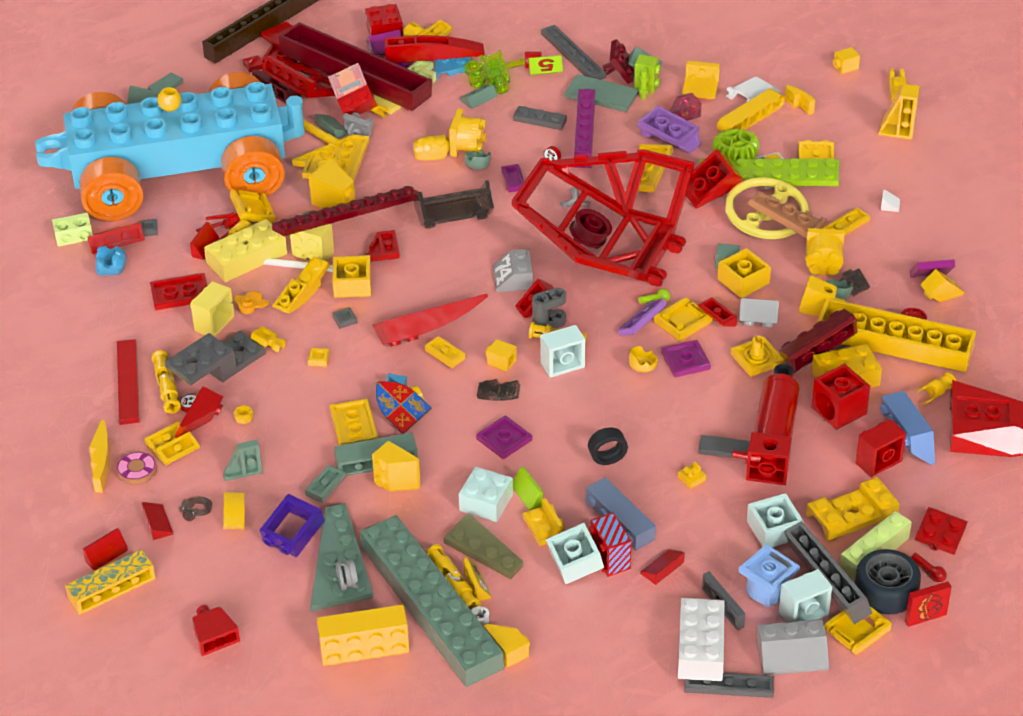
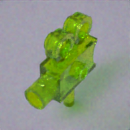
M498 51L489 56L480 55L481 63L478 61L467 62L465 64V73L469 76L470 86L479 88L487 81L488 85H494L498 94H505L509 90L508 83H510L508 69L525 65V60L523 58L505 63L501 51Z

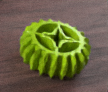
M729 128L728 131L723 130L722 133L719 132L714 137L712 149L713 152L718 149L729 160L737 161L740 158L754 159L758 153L759 140L753 132L750 133V130L744 131L743 128L741 130L737 128L732 130Z

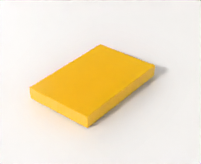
M368 398L329 405L339 446L378 439Z

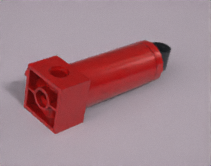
M778 364L774 368V374L764 380L755 430L751 432L747 452L733 450L732 452L733 458L746 460V480L786 486L792 434L800 392L799 384L793 378V368L788 364Z

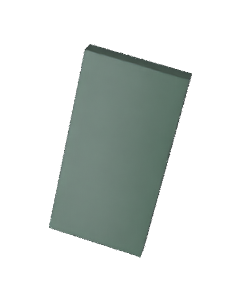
M577 74L564 92V97L578 100V89H595V105L627 112L638 96L639 89Z

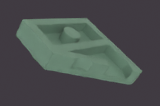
M258 440L237 444L223 472L224 481L263 473Z

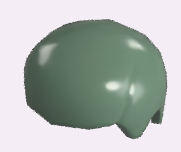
M481 150L479 153L468 151L464 156L466 165L478 171L486 169L491 160V152H488L486 155L484 150Z
M829 279L826 281L837 287L835 297L844 300L850 297L853 283L848 286L846 280L839 282Z

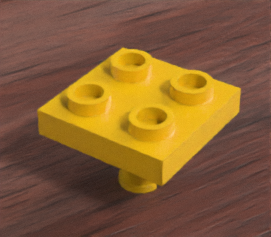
M754 336L752 341L731 348V355L750 377L774 369L778 364H784V359L764 336Z

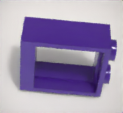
M287 494L259 531L262 541L267 546H274L283 554H290L297 558L324 523L325 519L320 508ZM289 512L307 520L292 540L275 533V530Z

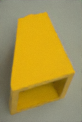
M329 158L309 176L311 205L323 209L355 200L354 181L333 159Z

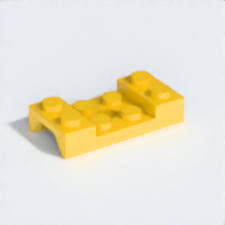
M875 477L860 483L858 490L829 501L826 497L807 503L806 515L807 517L814 515L822 525L825 539L829 542L881 522L894 511L899 513L900 503L881 480ZM849 510H854V511H856L857 513L854 514L853 512H848V511H849Z

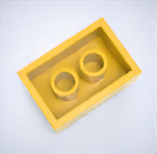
M868 344L813 355L811 373L814 378L846 364L871 386L870 388L880 386L882 368Z

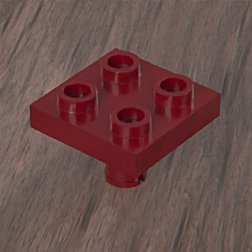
M615 39L611 41L610 62L603 65V70L607 75L617 70L625 82L629 84L633 82L634 67L629 65V54L624 44Z

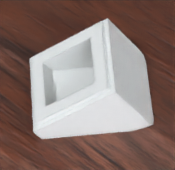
M883 190L881 210L899 212L900 198Z

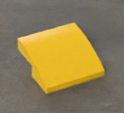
M179 421L148 436L144 440L150 451L164 465H168L200 448V445L190 431L175 438L180 425Z

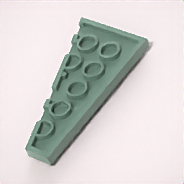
M346 503L325 507V521L322 527L310 605L311 612L373 598V591ZM353 559L358 582L356 583L358 588L352 589V587H349L347 590L341 591L335 563L339 561L345 563L347 560Z

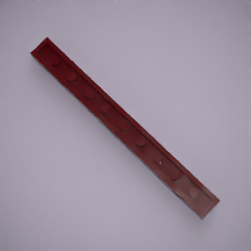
M412 186L392 189L390 192L378 193L375 196H367L364 199L337 204L334 207H326L319 211H310L308 214L296 215L289 219H281L278 222L272 223V230L282 236L295 234L420 199L421 192L415 190Z

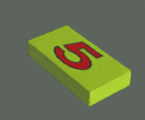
M562 55L528 59L530 75L563 72Z

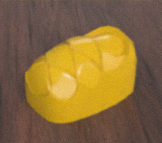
M430 135L419 138L413 143L414 157L418 160L443 159L450 150V141L446 135Z

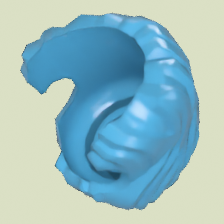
M106 246L98 247L95 260L96 273L100 276L121 274L127 262L125 251L118 246H115L113 249Z

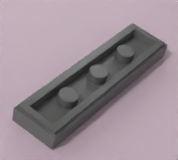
M723 673L722 681L685 679L684 693L773 698L774 676Z

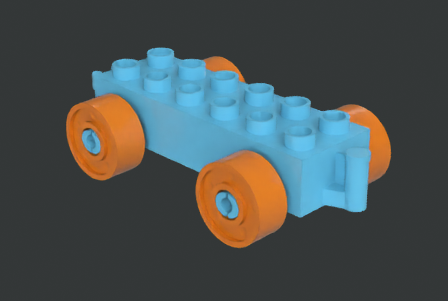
M233 72L219 77L211 85L208 93H180L182 97L181 106L173 112L162 110L158 105L157 97L146 98L140 103L126 104L115 94L94 92L80 98L74 104L70 113L63 114L64 132L42 137L35 141L37 162L39 166L72 171L75 189L80 188L84 209L94 218L103 221H119L133 215L139 209L143 200L141 179L222 167L225 184L230 192L234 189L236 191L258 192L259 196L261 193H265L266 196H269L281 186L284 179V168L281 158H285L284 142L302 137L305 134L302 109L303 100L299 96H290L286 100V106L277 107L272 83H261L255 76L244 72ZM50 149H56V150H58V151H56V152H54V153H49V154L43 153V152H45L46 150H50Z

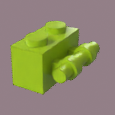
M639 54L636 60L634 88L639 89L640 98L643 100L647 98L648 93L654 94L656 88L660 86V78H658L661 70L659 57Z

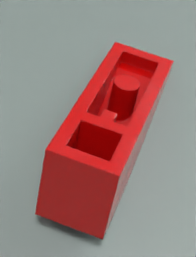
M202 386L179 425L175 438L205 425L212 420L215 414L218 416L223 408V405L220 403L224 396Z

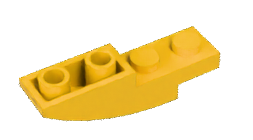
M313 256L296 280L291 279L272 305L273 308L289 314L305 304L321 286L320 279L330 267L329 262Z

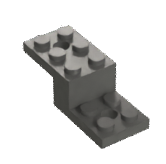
M241 331L224 342L208 333L166 360L165 367L189 385L194 384L209 373L223 383L265 355L266 351L263 346L250 339Z

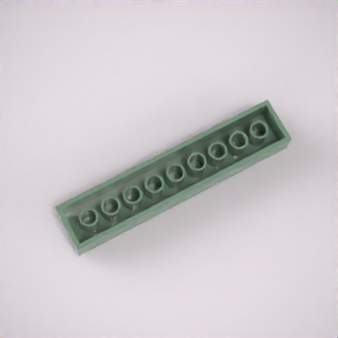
M397 515L360 531L361 548L465 687L504 669L503 651Z

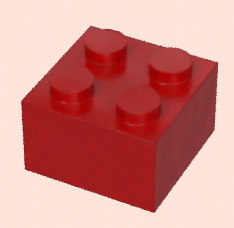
M397 4L365 8L366 25L370 36L400 30L401 36H403V22Z
M891 419L879 423L867 431H863L859 434L855 463L870 477H873L902 462L906 432Z

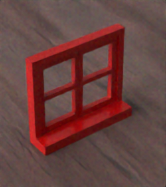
M272 56L265 57L262 72L304 97L335 96L333 88H325L316 83L324 82L331 86L329 76L304 63L284 64ZM298 71H305L313 77H306Z

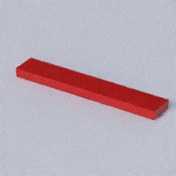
M136 339L117 341L120 425L140 423Z

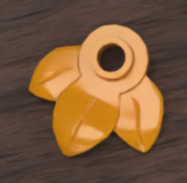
M250 291L246 295L238 294L234 297V303L238 304V308L243 314L254 313L255 308H263L270 304L269 300L262 299V293L259 291Z

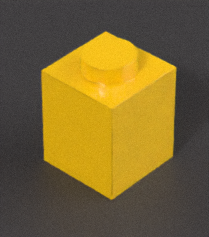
M852 47L834 52L833 66L841 74L859 69L860 55Z
M496 339L486 349L487 364L507 372L517 361L516 346Z

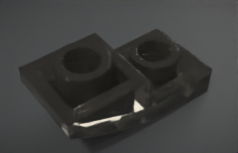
M497 379L486 380L479 383L477 397L478 399L490 401L518 399L520 384L518 380L502 384Z

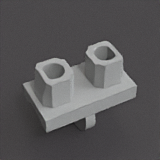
M355 112L352 115L347 113L343 115L344 127L348 131V136L358 134L369 136V138L372 137L374 119L369 117L365 120L361 119L360 114Z

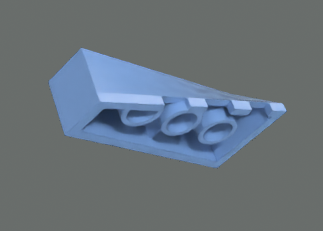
M905 391L882 396V404H880L881 414L886 416L887 420L891 419L906 432L904 447L907 446L913 455L934 465V432Z

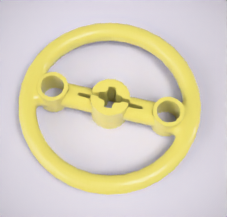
M757 177L747 179L735 185L728 193L725 209L732 224L742 232L761 239H782L797 232L789 228L780 230L759 229L762 220L768 221L772 219L758 210L755 213L747 214L746 219L741 220L734 210L733 203L736 196L742 191L757 186L774 187L775 191L772 197L779 199L781 204L787 201L788 196H792L798 202L801 212L809 211L805 197L797 188L775 178Z

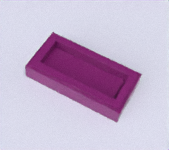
M519 164L501 166L508 192L518 191L524 183Z

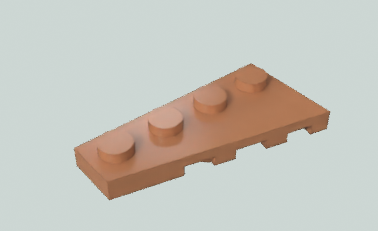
M759 191L748 203L754 209L761 211L804 238H807L808 228L821 229L827 221L822 216L820 219L812 216L813 213L807 210L805 213L796 210V206L792 204H781L779 199Z

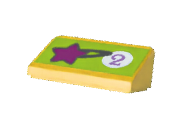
M467 557L464 558V574L474 597L478 598L479 601L491 599V594L479 567Z

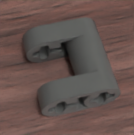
M554 288L535 294L532 297V322L544 326L550 324L552 328L564 326L566 324V312L561 309L551 311L549 309L566 303V291L562 288Z

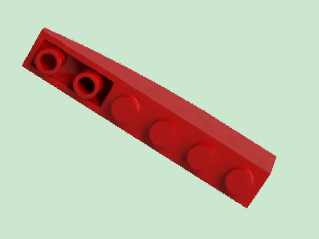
M436 35L384 38L386 60L395 64L485 56L483 43L467 39Z

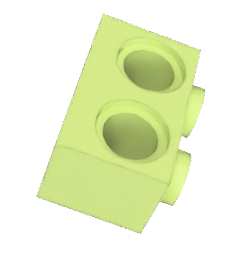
M88 213L52 219L58 246L88 241L87 236L93 235Z

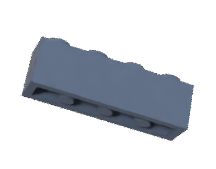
M606 477L586 487L585 502L587 506L594 509L599 517L613 512L632 541L631 547L635 551L655 540L656 525Z

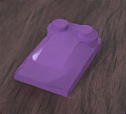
M660 106L655 107L638 121L637 127L640 128V133L648 138L656 136L689 154L701 145L698 126Z

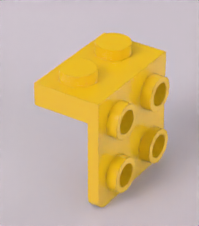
M687 61L682 95L689 98L715 99L719 83L720 64Z

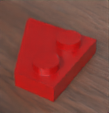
M395 230L377 232L374 241L369 246V252L365 253V255H370V262L399 259L400 254Z

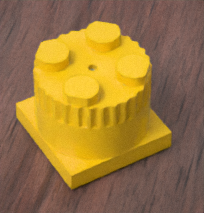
M458 108L449 128L451 157H457L459 150L477 153L483 150V143H486L487 133L484 132L487 122L485 119L464 116V109Z
M808 228L805 260L812 274H830L834 276L839 273V269H841L843 264L845 230Z

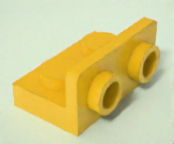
M811 140L799 141V159H834V142L827 140L812 142Z
M546 498L542 499V507L523 513V519L539 546L547 544L546 539L562 533L564 529L563 520L557 517L553 504H549Z

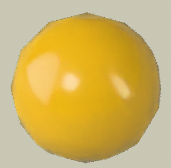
M167 87L159 92L157 102L162 110L173 112L181 106L182 97L175 88Z

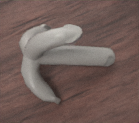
M572 186L570 189L572 198L561 202L560 206L563 208L572 206L579 196L578 189ZM584 200L581 206H589L591 202Z

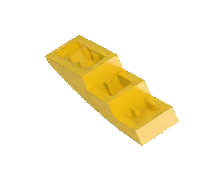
M105 420L100 421L89 446L92 460V480L95 492L99 493L104 491L110 468V444Z

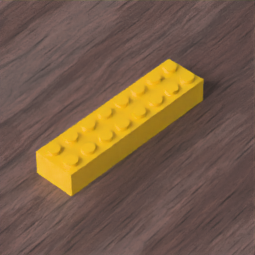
M826 298L817 322L825 321L833 312L842 309L847 310L857 319V334L841 343V345L854 347L868 344L872 352L967 372L977 331Z

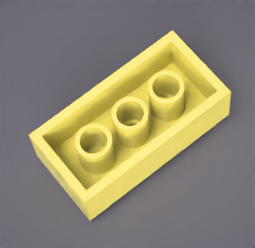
M267 219L204 247L206 264L224 282L264 265V261L268 258L277 259L287 254L286 237L273 231L272 224Z

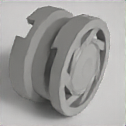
M349 559L345 563L341 561L336 562L340 590L345 591L349 587H352V589L358 588L356 583L358 582L353 559Z

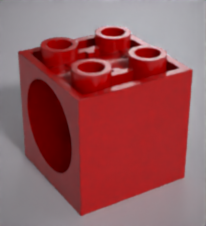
M843 364L814 379L811 408L838 430L867 414L871 386L850 367Z

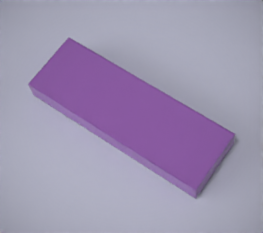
M651 300L619 328L620 336L634 335L667 305L665 300Z

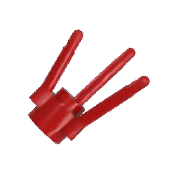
M234 212L206 217V220L223 219L221 222L211 224L213 228L224 225L226 229H231L240 221L238 214ZM227 232L226 234H224V235H223L221 238H219L218 240H221V239L227 237V235L229 234V232Z

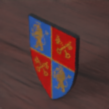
M391 381L377 382L376 397L378 406L383 415L402 434L407 432L432 409L415 391L403 384Z

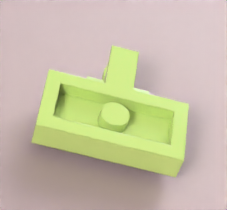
M416 61L407 68L432 79V84L436 81V72L431 71L434 69L433 62Z

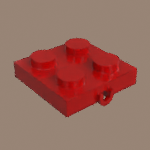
M928 507L915 540L929 545L934 551L940 549L955 555L968 521Z

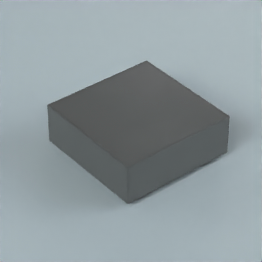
M157 219L139 221L144 236L158 235Z
M350 307L333 312V318L340 329L357 323V318Z

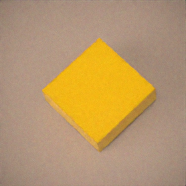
M311 348L308 365L327 367L330 349Z

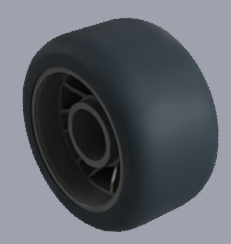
M880 549L865 555L857 566L855 585L866 596L870 607L880 614L889 615L906 611L909 593L919 590L921 583V573L916 562L908 555L891 549Z

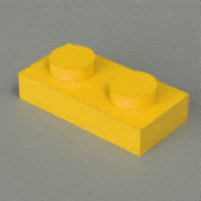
M439 336L425 345L426 352L450 368H454L465 360L464 352Z

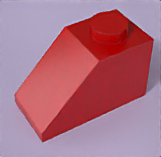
M538 278L515 307L524 318L531 317L532 297L537 293L554 289V287Z

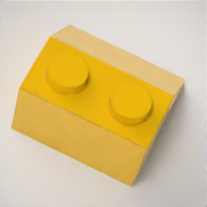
M387 441L372 454L374 483L379 487H383L389 492L413 490L421 487L419 458L390 441Z

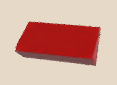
M209 222L202 226L190 242L193 258L204 260L206 258L204 247L219 239L218 234Z
M711 297L698 304L702 311L722 326L735 327L737 325V316Z
M142 502L143 513L153 540L173 535L163 504Z
M118 528L83 548L85 561L93 570L99 569L128 551L126 542Z
M669 549L644 568L640 574L656 585L684 563L685 553Z

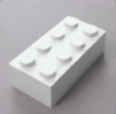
M681 598L678 679L722 681L724 663V600Z

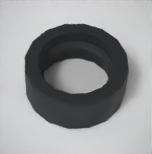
M613 427L603 428L595 432L590 437L587 445L593 460L600 465H610L620 461L628 450V444L623 433ZM617 442L613 448L607 451H598L605 443Z

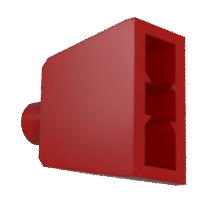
M201 605L197 608L196 613L198 615H195L192 621L201 656L240 642L238 626L221 607L210 610L207 605Z

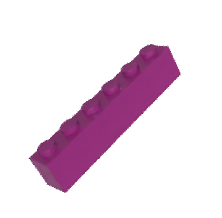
M578 89L574 155L587 154V157H592L595 89ZM591 165V166H580V167H574V168H591L592 165Z

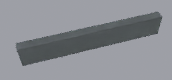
M556 25L541 30V35L584 76L599 80L606 78V73Z

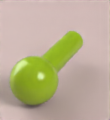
M662 288L655 294L639 296L638 301L640 304L658 299H664L666 302L670 300L671 294L667 289Z

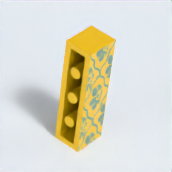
M142 549L72 581L65 585L68 600L77 613L81 615L156 578L153 564Z

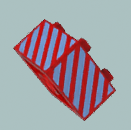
M612 512L591 519L589 531L601 555L604 565L601 571L605 572L609 577L631 569L632 541L615 514Z

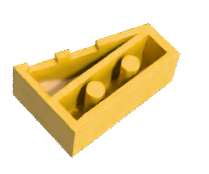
M902 84L880 122L878 135L912 139L920 86Z

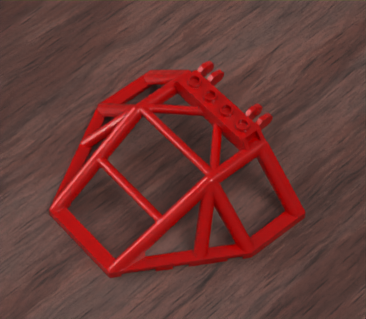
M645 149L637 150V153H627V151L598 153V156L587 157V154L574 155V158L559 160L540 158L512 199V207L575 263L649 282L650 285L659 287L663 283L662 280L667 276L666 271L657 268L664 253L668 249L670 252L678 254L682 251V246L686 244L684 237L675 235V230L694 171L695 162ZM635 161L625 193L615 163ZM646 163L680 171L667 218L633 209ZM604 164L616 200L570 173L569 167ZM547 171L581 191L559 227L555 226L526 203ZM587 196L623 217L599 257H596L564 233ZM630 221L644 242L643 247L637 251L607 258ZM639 222L655 226L649 237ZM635 259L631 267L619 264L620 262Z

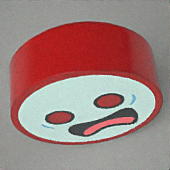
M550 146L544 151V158L559 160L561 159V152L557 147Z
M189 394L181 398L182 411L188 412L196 395Z

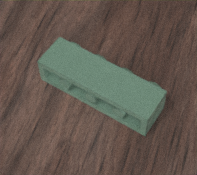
M413 433L334 446L337 469L344 471L345 476L372 472V454L387 441L418 458Z

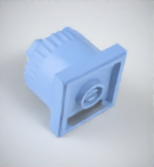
M766 544L739 567V573L747 577V595L756 602L762 603L765 607H773L775 603L780 602L781 584L790 580L799 571L800 566Z

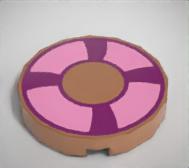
M142 451L131 452L120 458L117 462L116 471L121 481L124 480L130 485H139L148 482L151 479L150 477L156 474L157 464L155 458L149 453Z

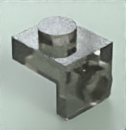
M860 268L854 271L852 269L845 271L842 274L843 277L839 280V282L846 280L848 286L851 283L854 284L851 293L853 296L870 288Z

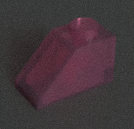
M691 92L677 96L670 112L687 121L701 117L702 103Z

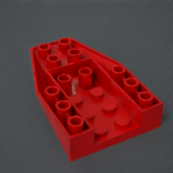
M952 380L950 391V410H952L950 452L1001 457L1023 456V402Z

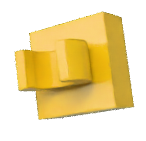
M693 462V464L685 466L684 469L678 472V478L689 489H692L706 481V474L701 470L700 465Z

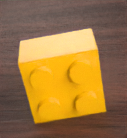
M745 248L718 262L717 279L740 298H743L770 284L771 267L748 248Z
M370 255L333 257L334 298L371 296Z

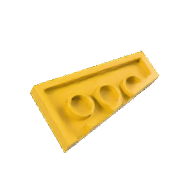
M639 144V149L669 156L673 153L672 145ZM646 163L638 191L646 193L655 192L665 167Z

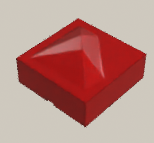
M258 55L243 59V64L249 73L252 70L263 69L264 63Z

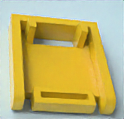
M231 190L230 198L240 220L260 222L267 219L271 224L274 223L276 216L265 193H261L259 196L258 192Z
M687 297L654 316V323L679 342L713 321V318L702 311L696 303L690 302V299Z
M870 607L872 614L868 617L875 622L874 627L864 619L854 625L848 616L841 611L826 622L824 628L825 631H830V635L846 648L852 649V652L858 655L891 630L892 623Z

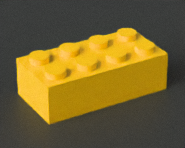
M404 605L317 618L323 666L409 653L408 626Z

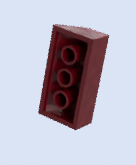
M845 309L837 310L825 321L817 322L809 331L801 332L792 342L784 343L781 349H779L780 355L784 359L785 364L793 368L794 374L810 364L813 360V355L829 352L857 334V319Z

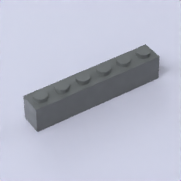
M802 521L784 531L790 547L811 572L819 569L832 585L831 597L854 625L872 614L866 596Z

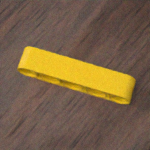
M771 88L767 89L722 117L717 123V130L723 132V130L728 131L729 128L732 130L736 128L746 130L780 109L784 105L785 96Z

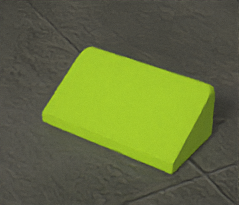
M520 467L513 480V490L529 510L542 507V489L526 468Z

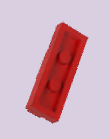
M140 222L87 236L92 254L97 253V249L100 246L113 249L115 246L121 247L145 240Z

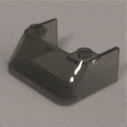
M489 180L484 181L479 189L423 198L422 192H418L414 200L418 219L421 226H425V229L434 228L436 224L476 217L477 220L488 218L487 215L494 209Z

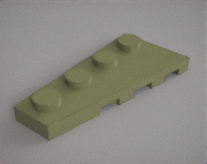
M470 513L444 537L446 545L509 579H512L523 567V561Z

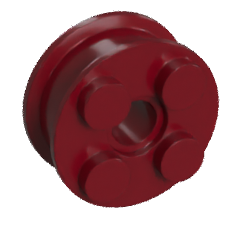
M581 209L576 213L575 220L571 222L569 230L574 237L573 239L579 244L598 249L606 243V237L612 232V225L601 213L592 209Z

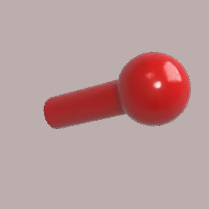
M916 552L911 556L916 564L930 573V578L933 581L943 582L946 580L947 572L943 567H934Z

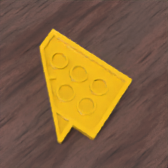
M353 134L296 157L292 160L293 166L304 167L302 178L309 179L312 173L331 158L354 181L369 145L370 138L369 136Z

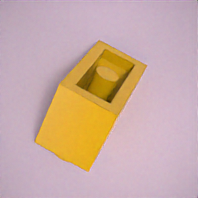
M937 269L920 284L925 290L923 292L924 295L930 300L934 298L938 302L959 297L965 293L954 280Z
M493 624L483 625L503 651L504 665L507 668L529 657L530 641L517 628Z

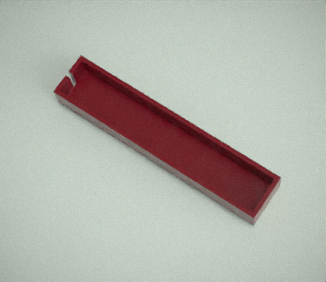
M298 22L290 30L279 35V53L328 75H333L359 63L372 94L407 110L413 111L432 97V79Z

